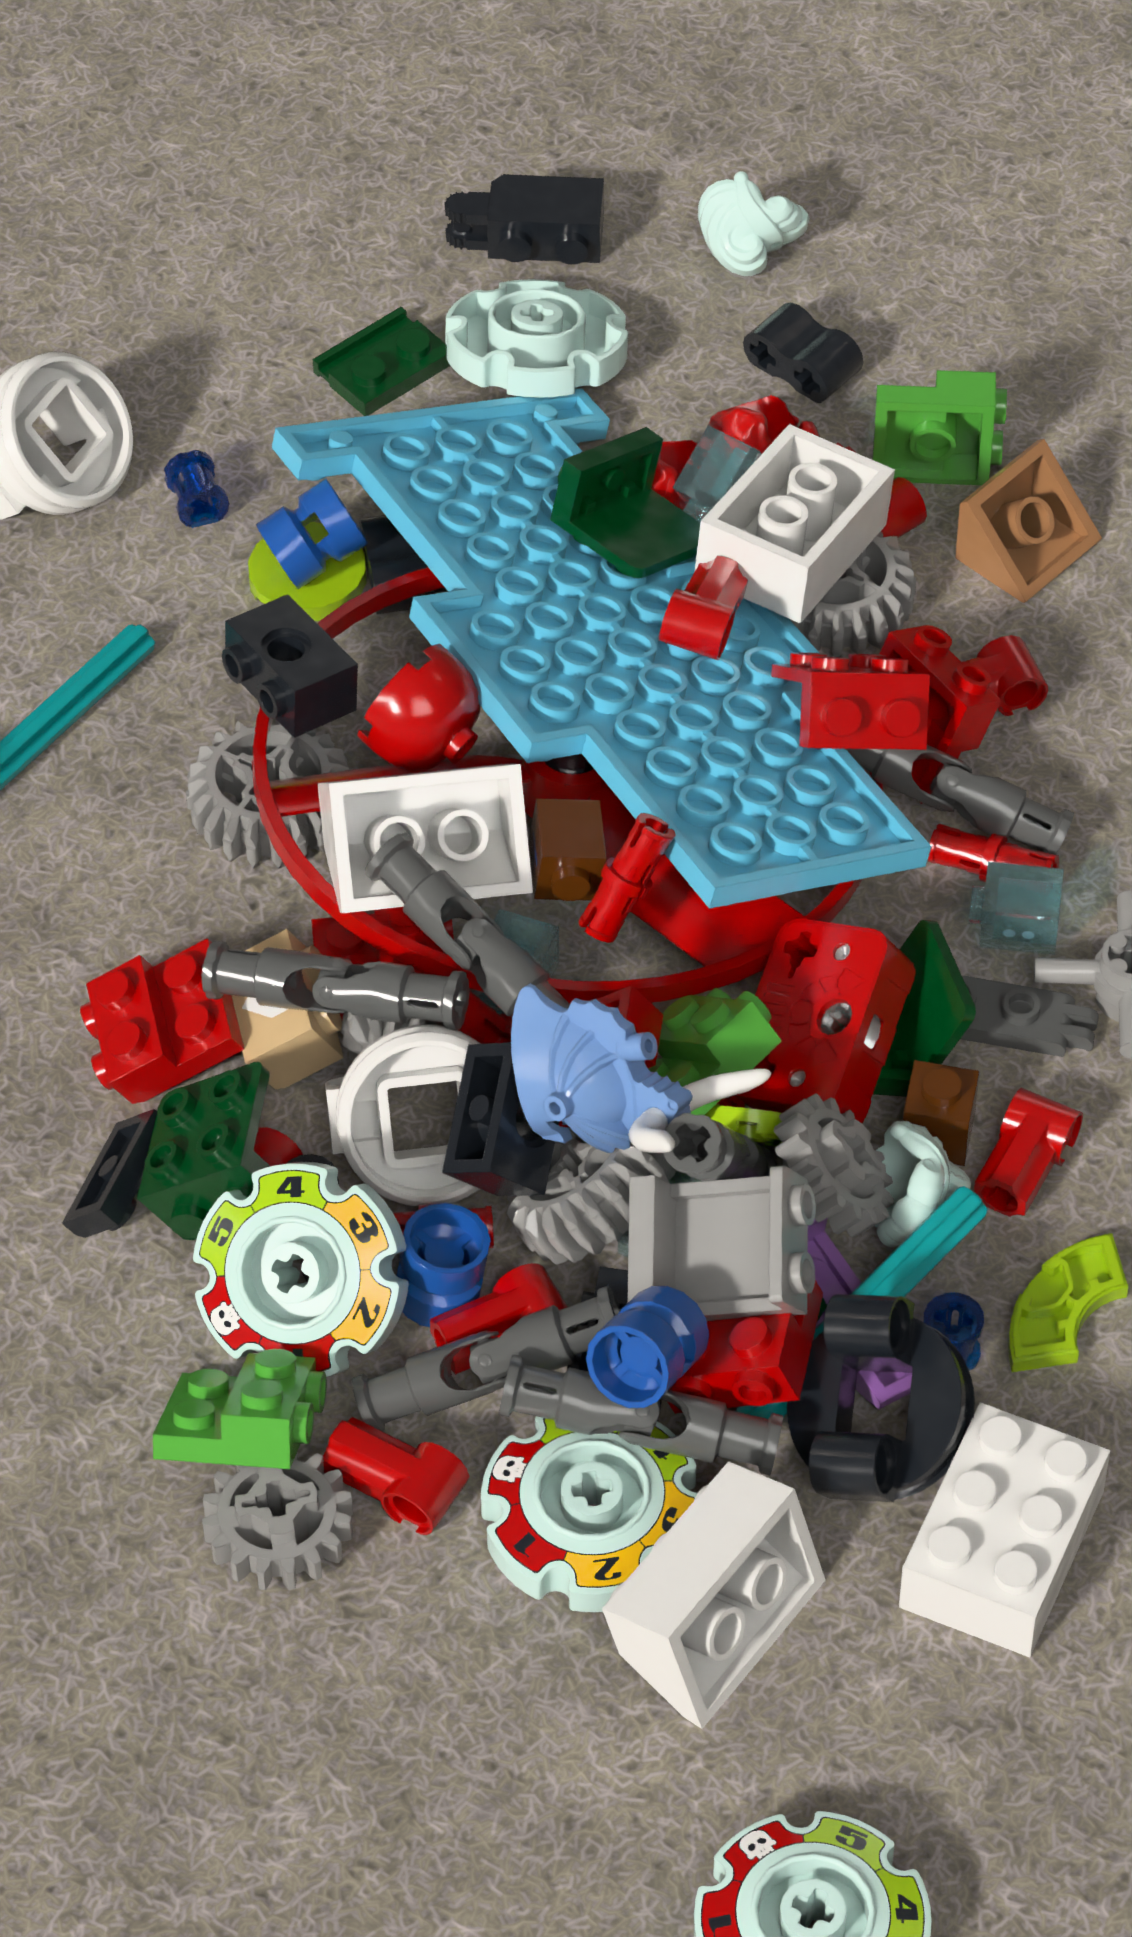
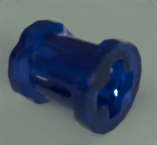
M199 450L179 453L170 459L164 467V480L167 488L176 493L178 497L176 510L180 521L191 528L219 522L228 512L230 504L225 490L215 483V465L212 457L206 452ZM180 473H181L182 476H183V479H184L183 482H182L181 477H180V475H179ZM209 497H210L211 500H212L213 506H211V504H210V502H209V499H208Z
M959 1292L944 1293L934 1297L925 1308L923 1322L947 1337L962 1355L968 1369H974L981 1357L980 1343L977 1339L980 1338L984 1329V1312L973 1298ZM955 1310L959 1312L958 1325L951 1324L952 1312Z

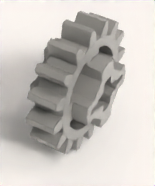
M814 1094L779 1115L782 1122L774 1127V1132L783 1143L775 1147V1152L783 1159V1166L808 1179V1185L811 1187L815 1198V1220L818 1223L828 1218L833 1233L838 1235L846 1230L850 1237H856L889 1217L886 1208L894 1204V1198L885 1188L891 1185L893 1181L892 1177L886 1173L885 1164L882 1163L885 1157L882 1152L873 1149L870 1143L871 1133L862 1123L855 1119L854 1113L850 1109L840 1114L835 1099L830 1097L823 1102L818 1094Z
M297 1452L290 1469L235 1465L236 1474L234 1476L220 1471L216 1472L214 1475L216 1493L204 1494L203 1497L205 1518L202 1519L204 1539L206 1543H211L213 1561L216 1565L230 1561L233 1580L239 1582L252 1572L257 1574L259 1589L266 1590L273 1577H282L287 1589L292 1590L296 1588V1574L305 1571L311 1578L317 1581L322 1578L321 1560L323 1558L335 1563H339L342 1560L341 1541L352 1540L353 1536L351 1517L353 1515L351 1492L344 1491L343 1477L339 1469L324 1474L323 1456L321 1454H314L304 1463L298 1461Z

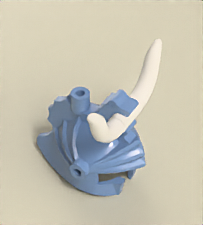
M531 983L520 990L515 1003L511 1028V1056L516 1087L526 1120L532 1130L540 1135L542 1139L560 1143H567L571 1140L572 1135L569 1128L560 1127L552 1122L562 1121L564 1125H568L586 1143L606 1153H613L615 1148L626 1150L630 1148L631 1143L642 1152H671L675 1148V1140L665 1131V1128L674 1118L684 1113L691 1114V1111L716 1100L747 1092L763 1084L771 1076L770 1070L767 1069L741 1070L713 1075L682 1087L678 1081L672 1082L668 1075L661 1077L657 1072L648 1070L644 1060H651L656 1056V1038L650 1032L636 1033L634 1024L626 1020L618 1008L607 1007L597 999L584 1001L578 998L572 1000L569 1008H564L546 997Z

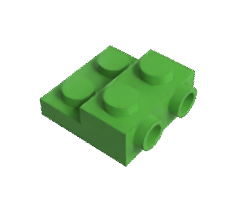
M937 370L935 387L877 385L872 460L895 469L894 479L902 477L911 483L983 485L989 480L990 465L1002 464L1003 430H994V424H1005L1007 389L996 388V372Z
M714 988L706 996H684L672 1003L663 1012V1023L658 1052L662 1058H657L656 1066L648 1068V1070L657 1072L661 1077L668 1075L672 1082L678 1081L683 1087L713 1075L753 1069L782 1040L768 1023L772 1018L771 1014L757 996L749 991H743L736 999H732L724 991ZM721 1099L703 1105L691 1111V1114L705 1115Z
M269 1349L258 1354L248 1353L238 1377L228 1376L227 1373L218 1369H201L192 1373H182L153 1432V1459L290 1469L300 1444H309L311 1441L314 1412H323L327 1388L326 1373L316 1371L315 1358L298 1357L292 1352L283 1349Z

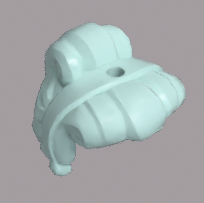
M744 171L737 172L734 180H721L708 186L702 194L698 205V220L701 231L712 255L730 272L741 276H753L761 273L767 266V252L778 250L783 245L789 244L802 236L807 230L810 219L802 206L795 204L781 195L772 196L765 201L758 186L749 180L747 173Z
M909 1121L894 1122L884 1134V1145L876 1150L883 1153L885 1159L882 1163L885 1164L886 1173L892 1177L893 1181L891 1185L885 1188L894 1198V1204L886 1208L889 1217L875 1225L880 1241L888 1247L899 1246L957 1188L962 1186L968 1189L971 1188L970 1178L962 1169L949 1161L947 1153L943 1149V1143L937 1136L932 1137L926 1127L911 1124Z

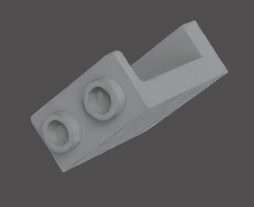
M786 1166L771 1167L770 1176L670 1184L655 1175L630 1177L628 1302L637 1293L651 1286H669L684 1292L694 1300L706 1317V1321L792 1313L793 1315L807 1314V1293H811L815 1285V1267L813 1259L808 1253V1225H812L816 1212L815 1198L811 1187L808 1185V1179Z

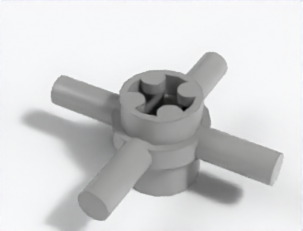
M1124 891L1117 896V932L1108 937L1103 947L1096 954L1095 959L1035 957L1034 983L1094 985L1098 1007L1106 1016L1119 1022L1120 1053L1126 1058H1132V891Z

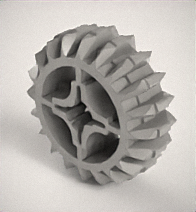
M880 531L801 623L793 620L791 622L818 652L821 650V647L831 648L834 657H839L845 647H851L855 654H863L867 641L869 644L882 649L889 632L901 630L904 621L909 620V615L913 611L916 578L914 577L909 552L901 550L897 536L883 537Z
M237 721L233 735L216 731L212 746L199 747V755L196 757L197 762L190 764V771L187 775V808L191 810L192 824L196 828L197 834H204L205 841L208 843L210 850L223 847L229 862L242 855L243 852H246L247 860L252 868L261 860V856H271V860L279 869L282 860L275 851L261 821L254 793L252 757L256 726L247 728ZM280 723L278 725H271L266 749L269 781L299 777L300 775L308 776L349 770L343 749L335 748L329 733L316 736V732L311 730L294 738ZM227 792L235 795L236 802L240 803L239 806L230 802L223 794ZM320 811L282 817L288 832L304 856L307 855L308 845L313 849L325 852Z
M569 1128L572 1135L571 1140L567 1143L555 1141L545 1195L508 1196L507 1200L510 1205L506 1214L511 1219L513 1228L519 1234V1238L530 1251H535L542 1260L550 1259L557 1265L567 1260L573 1263L581 1261L588 1252L594 1255L600 1254L605 1245L614 1240L620 1242L622 1235L629 1230L630 1177L655 1175L669 1183L668 1180L674 1176L676 1170L667 1163L663 1153L642 1152L632 1143L630 1148L626 1150L615 1148L613 1153H606L586 1143Z

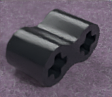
M795 303L783 304L747 334L743 341L744 352L752 365L772 377L784 379L797 392L815 403L825 401L859 372L864 363L862 352L853 338L841 330L829 329L820 325L808 311Z
M386 515L360 518V530L368 542L362 549L365 554V564L371 588L407 573L428 567ZM435 590L418 594L377 611L376 614L411 610L413 597L436 594Z

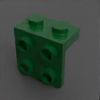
M647 427L564 459L558 473V488L550 518L552 522L571 534L577 542L588 546L612 563L619 572L633 578H644L696 556L700 522L651 489L663 438Z
M920 920L900 948L914 964L915 978L910 993L905 1000L885 1065L882 1066L873 1095L907 1097L914 1060L942 1065L975 1019V1004L943 932L936 921Z
M253 1062L176 1088L168 1092L160 1101L137 1200L184 1240L197 1239L209 1210L224 1192L240 1190L244 1196L249 1197L253 1191L252 1174L260 1169L271 1167L253 1151L270 1072L260 1062Z

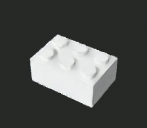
M789 424L701 520L695 570L699 563H708L714 560L717 555L732 559L738 563L740 572L748 579L744 599L801 623L886 526L895 469Z
M980 1402L975 1411L974 1419L972 1418L903 1565L899 1608L1031 1657L1103 1495L1110 1450Z

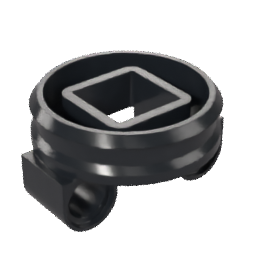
M833 1295L826 1307L824 1331L812 1342L800 1400L787 1402L790 1434L799 1455L809 1467L812 1487L816 1493L829 1499L894 1502L896 1499L909 1497L925 1490L947 1473L972 1418L974 1419V1387L969 1369L962 1355L942 1333L913 1317L915 1303L902 1296ZM858 1371L912 1373L905 1440L901 1441L889 1434L851 1432Z

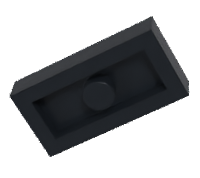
M155 1109L115 1124L62 1222L73 1234L86 1238L106 1230L115 1231L123 1226L132 1216L137 1205L134 1197L141 1184L145 1160L148 1155L157 1111Z

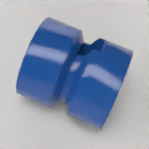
M327 479L322 480L299 495L298 508L295 510L283 506L256 524L265 542L297 589H300L326 572V560L329 558L341 562L368 544L363 533ZM319 518L329 535L316 544L305 526Z
M449 1203L431 1204L416 1211L406 1222L403 1234L406 1250L400 1252L396 1276L406 1279L409 1283L402 1312L407 1318L417 1324L430 1327L431 1318L480 1297L491 1240L488 1228L480 1217L463 1206Z
M651 1286L640 1291L590 1341L586 1362L591 1379L598 1390L608 1399L624 1407L645 1408L658 1402L676 1381L699 1360L707 1349L709 1330L706 1317L698 1304L680 1290L669 1286Z

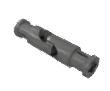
M928 744L927 750L846 749L863 769L872 772V779L939 811L954 812V810H957L960 816L970 822L973 827L990 835L995 833L1006 837L1009 836L1041 852L1057 854L1072 823L1074 812L1064 809L1059 813L1027 798L1026 790L999 777L972 774V769L965 762ZM919 759H932L944 764L940 773L931 782L930 794L919 788L911 774L913 762Z
M407 832L397 834L388 840L368 862L365 874L372 881L381 880L404 903L403 912L449 955L455 963L465 970H470L475 975L477 983L484 993L507 1016H513L520 990L530 983L535 985L546 997L556 1004L569 1008L570 1003L548 983L549 973L527 951L511 939L504 937L498 924L445 870L436 871L413 848L414 839ZM454 918L468 920L463 926L462 933L455 941L449 936L443 923Z
M213 941L210 944L202 968V989L208 999L215 1000L221 999L224 994L256 998L257 1003L261 1006L332 1014L350 1012L353 1015L385 1022L404 1024L409 1018L443 1022L447 1029L455 1031L462 1027L469 1004V979L463 971H453L450 976L415 972L414 967L407 964L379 961L358 965L352 964L350 960L345 958L271 947L264 948L262 953L230 949L227 943L223 941ZM302 969H321L318 979L313 984L312 992L307 989L304 983Z
M684 1113L674 1118L665 1128V1131L675 1140V1148L671 1152L663 1153L667 1163L675 1170L686 1173L697 1180L715 1181L770 1176V1168L777 1166L773 1153L765 1145L756 1143L753 1139L733 1131L726 1125L714 1121L708 1116Z
M607 1285L598 1289L597 1297L561 1310L552 1305L527 1314L516 1324L505 1330L500 1338L497 1337L499 1335L498 1331H482L408 1357L405 1366L369 1379L365 1374L355 1376L352 1379L353 1393L361 1418L364 1423L383 1432L386 1423L412 1413L422 1411L425 1415L429 1416L504 1388L506 1381L504 1377H507L512 1355L521 1356L525 1365L552 1371L574 1364L576 1355L587 1352L588 1345L596 1333L621 1311L619 1303L611 1287ZM599 1320L595 1326L574 1332V1329L578 1326ZM470 1346L471 1352L469 1358L470 1367L484 1384L472 1390L459 1387L451 1373L453 1357L461 1349Z
M517 1355L511 1356L498 1414L509 1417L515 1411L554 1420L556 1428L586 1435L608 1434L618 1431L620 1438L633 1445L711 1463L717 1457L758 1466L761 1474L769 1476L772 1472L783 1421V1415L772 1413L768 1419L727 1410L726 1402L668 1390L660 1400L672 1403L683 1412L686 1418V1429L677 1437L667 1439L654 1438L650 1436L659 1416L658 1402L645 1408H627L612 1402L601 1393L588 1371L569 1367L565 1373L525 1365L523 1358Z

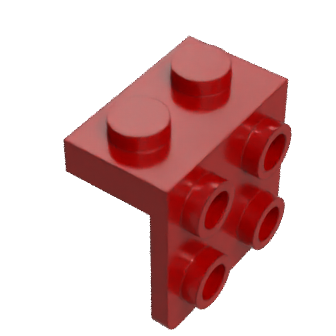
M793 652L790 653V664H772L771 677L802 683L799 746L832 749L927 750L930 674L908 670L909 659L886 658V655L849 654L848 658L827 657L828 654Z

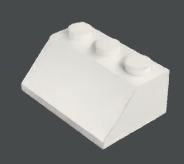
M500 764L318 783L324 849L340 913L404 907V903L381 880L372 881L365 874V868L376 852L392 837L407 832L414 839L413 848L436 871L445 870L473 899L533 893L521 764Z
M728 1461L714 1479L698 1492L694 1502L671 1529L658 1538L652 1551L628 1579L615 1588L609 1601L602 1608L619 1655L684 1718L701 1729L704 1728L826 1581L795 1489Z

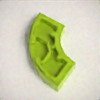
M1113 1233L1082 1240L1058 1252L1042 1265L1041 1271L1028 1284L1024 1292L1019 1295L1011 1317L1008 1340L1011 1372L1078 1363L1077 1337L1085 1320L1101 1306L1127 1297L1128 1284Z

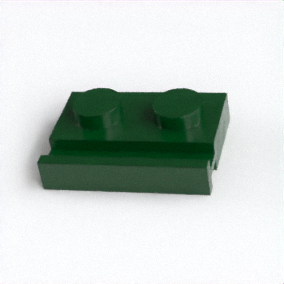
M403 307L397 308L312 359L313 373L318 377H323L334 391L363 416H369L450 367L447 361L446 343L418 320L412 322L407 317V311Z

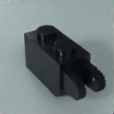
M503 174L491 181L490 192H456L453 195L450 194V197L446 198V202H444L445 216H448V220H451V223H447V228H445L446 242H449V246L452 245L454 248L488 251V259H505L510 262H522L525 260L561 261L570 265L581 262L600 263L604 222V178Z

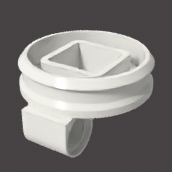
M65 352L40 354L19 362L0 375V520L19 514L25 506L46 514L65 515L98 505L111 497L123 483L128 473L133 453V432L130 416L123 398L112 381L91 362ZM39 416L64 446L86 439V443L66 466L62 464L33 429L32 423Z
M414 1025L400 1028L381 1036L363 1049L349 1066L344 1077L335 1078L325 1083L333 1154L344 1153L348 1163L358 1177L383 1197L400 1204L418 1207L420 1204H451L480 1190L477 1187L442 1173L448 1145L394 1151L388 1101V1089L456 1081L457 1092H459L468 1045L481 1044L472 1037L460 1031L437 1025Z

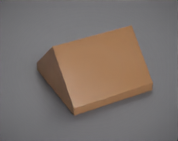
M1045 439L1034 442L964 499L959 506L955 558L1022 603L1027 602L1102 539Z

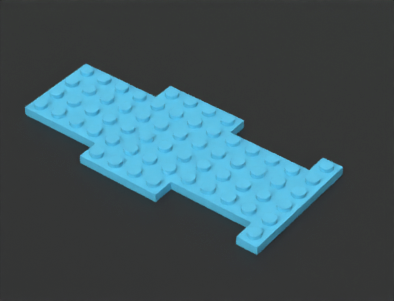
M582 388L575 389V394L544 398L517 396L275 428L272 449L298 481H316L328 476L351 473L447 589L448 592L413 597L409 618L431 645L441 644L469 671L478 690L479 705L526 763L544 762L555 758L582 754L635 819L640 813L652 814L668 823V828L675 831L676 836L664 854L709 909L926 866L932 846L846 749L805 748L799 746L802 683L771 677L772 664H790V653L819 652L789 618L743 598L736 611L727 644L719 660L659 641L660 628L669 601L676 588L685 590L695 572L696 556L644 578H633L619 572L612 563L588 546L577 542L571 534L550 520L558 488V473L564 459L583 452L577 445L580 442L606 439L610 419Z

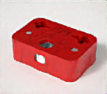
M803 918L787 922L780 928L775 938L755 994L768 1008L772 1017L768 1023L782 1041L753 1068L770 1070L771 1076L763 1084L736 1096L751 1109L783 1113L803 1099H808L812 1095L818 1094L823 1102L830 1097L835 1099L840 1114L850 1109L854 1113L855 1119L863 1123L872 1102L871 1098L882 1066L885 1065L905 1000L914 982L916 971L911 960L881 931L876 929Z

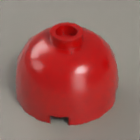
M441 644L429 646L422 651L431 660L419 670L408 662L382 689L364 716L372 725L371 730H358L357 736L379 757L395 767L409 771L424 770L435 767L446 758L454 764L461 760L477 741L478 735L472 728L480 714L478 690L469 671Z

